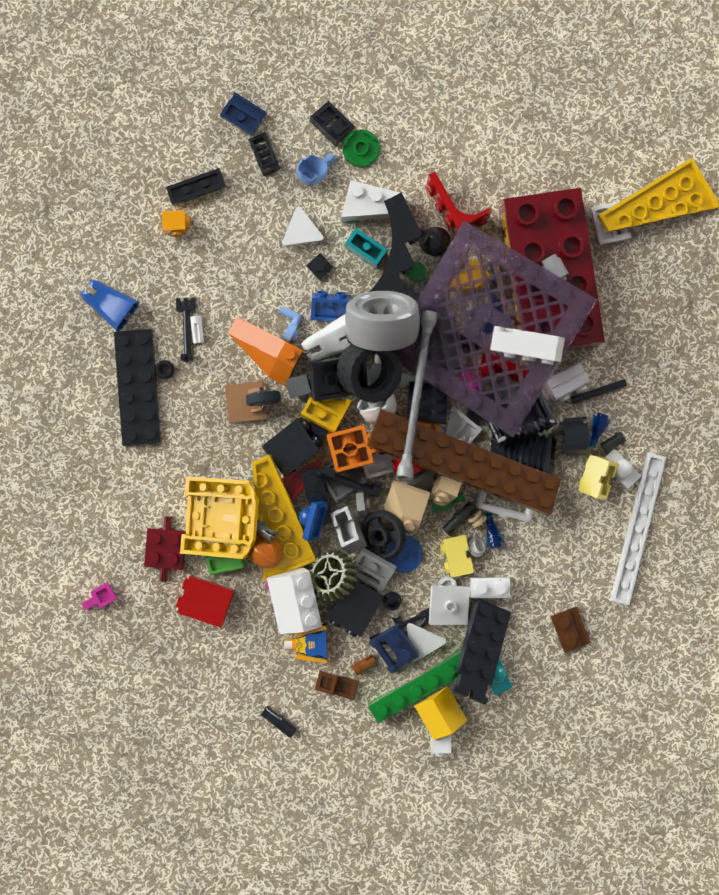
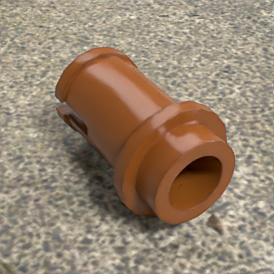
M372 654L357 663L355 661L352 668L357 676L360 674L362 676L363 672L377 665Z

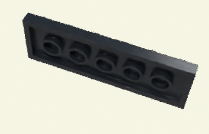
M143 329L114 332L122 446L161 443L153 330Z

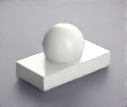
M615 448L604 457L619 463L615 478L626 489H629L641 477L631 466L630 462L625 460Z

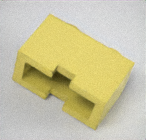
M590 454L585 464L586 468L583 477L579 482L578 491L598 499L607 500L612 486L609 484L611 477H615L619 463Z
M466 535L442 539L443 543L440 544L442 555H446L447 562L444 563L446 574L450 573L452 578L474 573L471 557H467L465 552L469 550Z

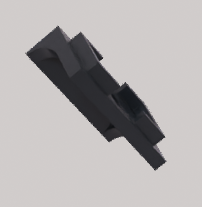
M329 101L312 114L309 120L335 147L355 129V126ZM337 117L338 120L327 128L326 126Z

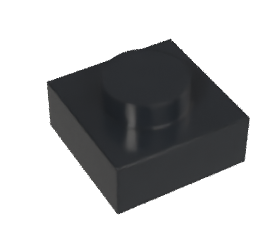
M321 253L306 265L318 280L333 269L332 265Z

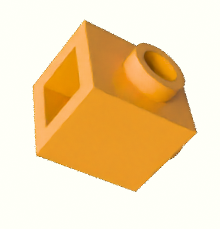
M185 210L162 211V231L165 234L181 237L183 233H188V228H191L190 216H187Z

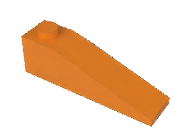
M236 317L228 332L233 340L269 378L286 386L285 380L290 379L304 353L303 350Z

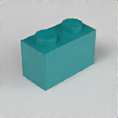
M355 228L345 243L347 250L375 269L381 264L388 251L387 248Z

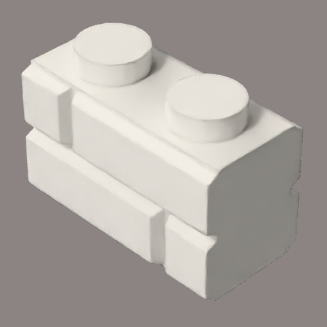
M578 362L543 382L553 401L559 399L561 403L570 398L569 393L575 390L579 393L587 389L586 384L590 383V380L581 363Z
M469 577L471 598H510V578Z

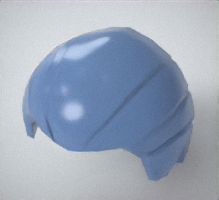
M332 153L328 154L325 159L315 155H308L307 158H302L296 168L297 176L306 185H317L326 177L328 166L334 164L337 160Z

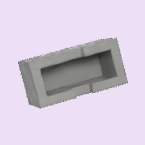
M348 506L330 514L334 527L337 530L341 547L348 554L367 546L356 514Z

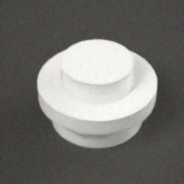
M472 538L468 541L469 552L473 556L479 557L485 552L486 546L482 539Z

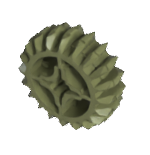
M328 550L327 553L321 552V557H316V563H311L313 568L309 570L314 593L319 599H324V601L337 602L338 599H344V594L350 595L349 589H355L352 584L357 581L354 578L358 574L354 570L357 565L353 563L354 559L340 550ZM338 562H340V564H341V566H342V570H340V566H338Z

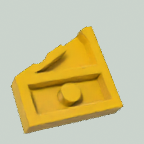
M309 397L300 416L334 433L352 400H334L333 398L315 402L312 400V397Z

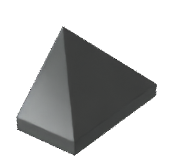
M428 470L407 485L430 492L434 472Z

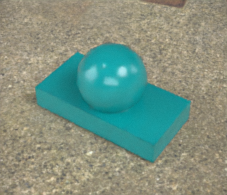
M500 658L491 686L494 695L512 688Z

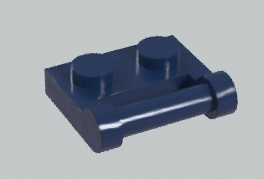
M399 623L369 641L372 648L377 650L387 664V669L390 673L396 672L400 667L419 657V652ZM386 641L398 658L396 661H393L381 642Z

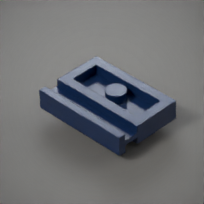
M235 92L220 113L221 118L253 137L263 118L267 115L266 111Z

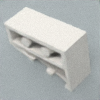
M350 180L341 222L390 219L384 201L399 194V192Z

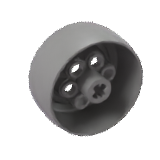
M372 291L355 296L346 305L345 327L347 338L357 347L373 351L398 350L413 344L418 337L420 324L418 303L408 295L394 291Z

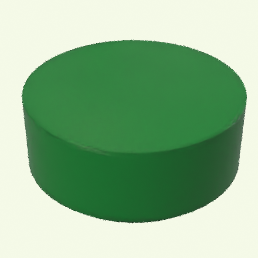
M415 262V265L412 266L413 270L408 272L407 275L410 280L419 282L426 275V267L420 262Z

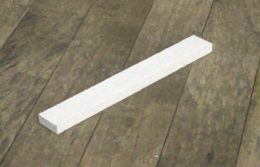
M646 453L610 601L630 606L666 461L664 456Z

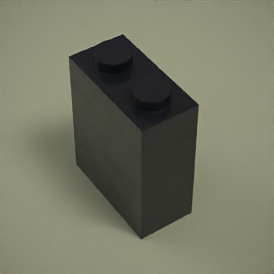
M302 417L294 420L262 445L268 455L271 454L276 467L284 477L291 474L325 448L322 445L323 441L320 436L313 433L311 424Z
M357 580L352 584L355 589H349L350 595L344 594V599H338L328 618L330 619L329 623L338 628L340 626L347 629L346 632L353 637H357V635L362 637L384 595Z

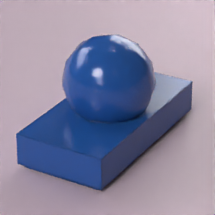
M312 502L310 508L301 510L299 521L305 526L302 539L306 541L319 539L328 507L327 502Z

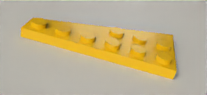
M690 158L599 214L597 218L607 233L719 208V201L693 158Z
M271 454L252 462L255 492L259 500L257 520L264 521L266 526L278 532L277 537L274 538L272 536V538L278 542L283 551L282 559L275 567L263 568V582L267 581L268 577L292 571L316 561V556L310 542L302 539L304 528L299 521V517Z

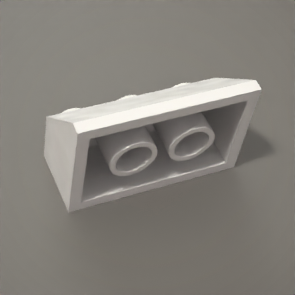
M302 567L267 578L280 634L300 633L322 627L309 570Z

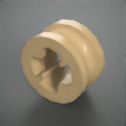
M478 509L467 520L469 523L472 522L473 528H476L487 517L482 515V511Z

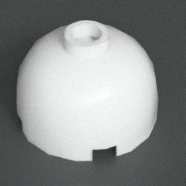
M394 394L386 398V400L376 403L360 399L357 408L367 422L375 424L380 409L395 414L397 401Z

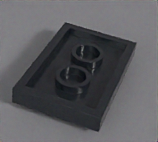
M339 357L309 362L313 401L352 395L345 391L339 383V378L337 377ZM366 359L361 363L358 370V381L361 387L368 386Z
M409 381L407 419H410L415 381ZM423 382L417 421L446 425L447 385Z

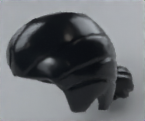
M430 227L424 231L420 229L422 235L419 236V246L424 253L435 257L443 255L449 250L451 239L449 233L444 228Z

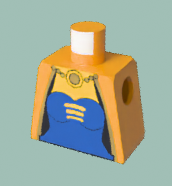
M322 624V627L306 632L295 633V639H284L285 651L296 650V659L328 663L327 624Z

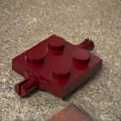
M164 516V527L158 529L147 528L144 567H154L160 570L159 581L167 582L168 570L184 569L185 554H180L181 537L182 534H185V531L171 528L172 516Z

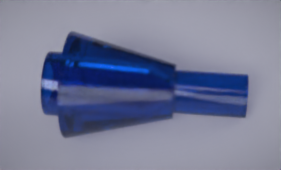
M600 412L597 415L593 414L592 436L588 446L596 448L599 437H601L611 422L608 419L609 415Z
M492 513L484 514L487 517L486 546H490V549L502 547L501 543L505 541L494 524Z

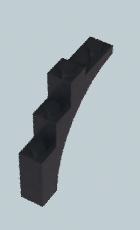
M401 192L384 201L392 229L391 250L382 276L369 292L394 291L408 295L399 273L402 272L404 275L412 271V266L415 265V262L405 243L409 242L412 245L420 241L419 236L422 233Z

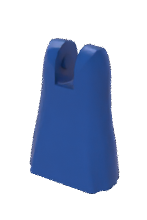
M91 279L88 284L97 291L92 295L83 290L80 294L82 299L117 332L121 331L129 321L126 315L132 317L139 307V301L100 281Z

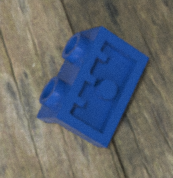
M316 291V293L312 294L311 320L333 322L346 314V305L350 301L351 295H347L345 292L328 294L327 291Z

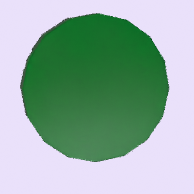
M360 129L350 132L345 137L343 155L350 165L357 168H365L372 165L379 156V141L372 132Z

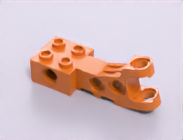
M416 422L431 428V426L427 424V422ZM430 423L431 425H433L434 430L439 431L438 424ZM365 425L327 434L336 473L375 463L373 454L380 451L367 447L371 433L368 434Z

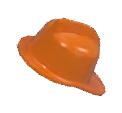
M256 535V541L247 557L262 568H272L282 559L283 551L277 541L269 542L264 537Z

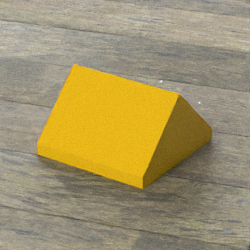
M448 686L414 705L433 740L453 734L468 721Z

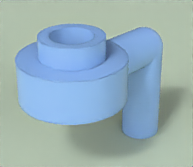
M282 306L279 313L293 319L284 334L283 340L291 343V341L295 342L299 335L297 327L302 316Z

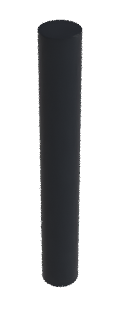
M623 379L572 396L570 400L572 404L626 387L627 383Z

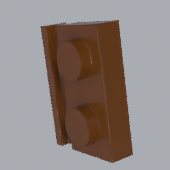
M576 606L550 616L564 653L591 643Z

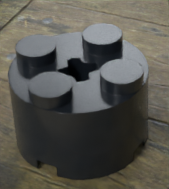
M586 416L563 418V421L559 423L560 435H564V441H561L562 454H566V457L590 455V450H586L588 445H590L588 423L583 422L587 420Z

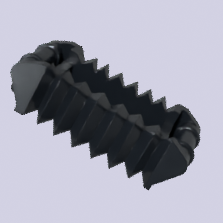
M541 389L531 391L530 396L526 394L525 398L521 397L520 402L516 399L515 404L510 402L508 406L505 402L503 407L500 403L499 408L493 404L482 410L497 445L501 447L505 446L507 441L511 445L513 440L518 443L519 438L524 442L526 437L531 439L532 435L537 437L539 432L543 433L544 429L548 431L557 424L554 413L551 411Z
M538 433L537 437L532 435L531 439L526 437L524 442L519 438L518 443L513 440L510 445L507 441L503 447L497 445L492 436L490 441L491 452L554 476V460L557 449L556 439L552 435L546 438L545 433L542 436H539Z

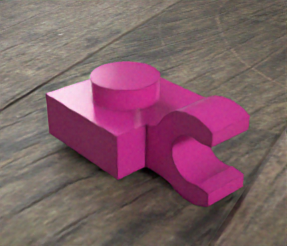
M109 582L91 591L90 593L93 597L81 605L84 610H88L96 604L99 608H102L118 598Z

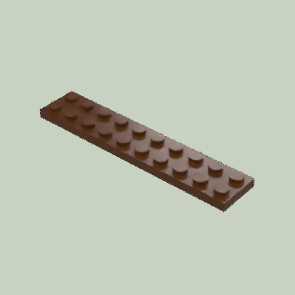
M380 409L367 447L402 460L406 446L409 419ZM419 423L416 424L412 464L543 515L550 516L552 514L561 482L560 478Z

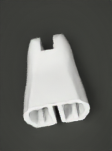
M346 314L334 320L317 333L309 336L301 343L304 350L319 346L307 354L309 361H318L343 353L344 349L350 346L346 338Z

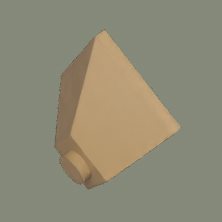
M393 480L384 509L395 514L402 522L406 531L417 533L430 492Z

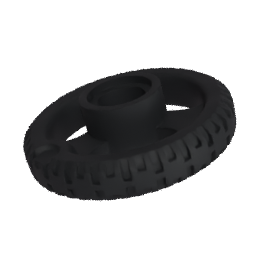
M378 510L368 514L362 521L360 528L367 545L364 547L365 549L385 560L392 559L401 553L405 546L406 533L402 522L395 514L385 510ZM383 517L388 519L394 525L396 530L389 524L382 525L380 518ZM369 525L373 527V529L370 532V540L368 537ZM393 540L397 543L391 552L383 553V545Z

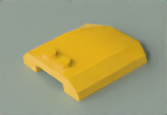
M186 476L185 496H188L186 529L185 534H182L180 554L246 559L256 541L259 500L252 481Z

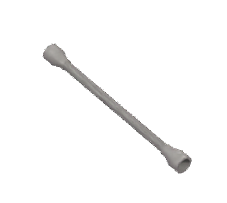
M423 311L421 316L422 341L405 451L396 475L397 478L402 480H412L413 476L412 449L414 434L416 431L429 339L437 320V313L433 311Z

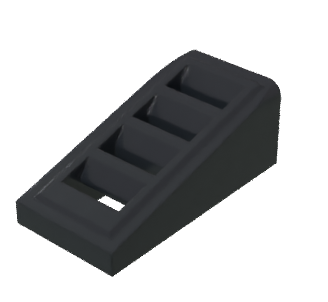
M266 132L248 139L262 175L266 176L279 171L280 166ZM263 141L266 142L265 144L255 147V144H258ZM268 148V150L258 154V151ZM271 155L270 158H267V159L262 160V161L260 160V159H262V158H264V157H267V156Z

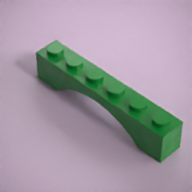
M461 649L418 677L370 701L368 707L377 723L382 722L456 679L458 673H455Z

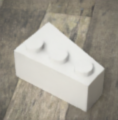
M494 326L490 350L504 352V356L515 358L516 354L523 355L522 360L528 361L540 358L542 359L541 363L553 365L554 361L561 362L565 338Z

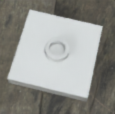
M431 585L429 624L468 625L470 587Z

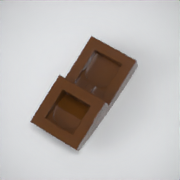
M319 671L315 690L354 700L359 680Z

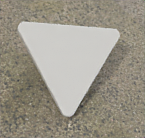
M296 207L282 244L287 246L322 241L324 239L323 235L302 208Z
M411 623L407 624L408 638L419 652V657L412 662L418 661L446 643V639Z

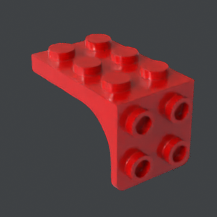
M434 171L428 175L427 187L425 189L429 197H434L438 213H443L445 226L448 230L453 231L455 237L458 235L463 237L469 234L471 228L476 225L479 228L488 223L487 220L492 213L491 208L474 215L460 212L454 206L437 173Z

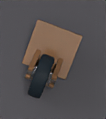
M263 381L225 385L229 424L267 419L266 411L271 409L270 404L281 402L280 391H268V386L263 387Z

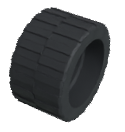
M351 343L350 346L344 349L337 363V377L339 378L340 385L343 386L345 391L366 402L376 403L386 400V398L393 395L402 380V363L394 350L373 351L357 347ZM378 354L381 361V371L378 378L371 385L361 387L358 381V370L361 363L368 356Z

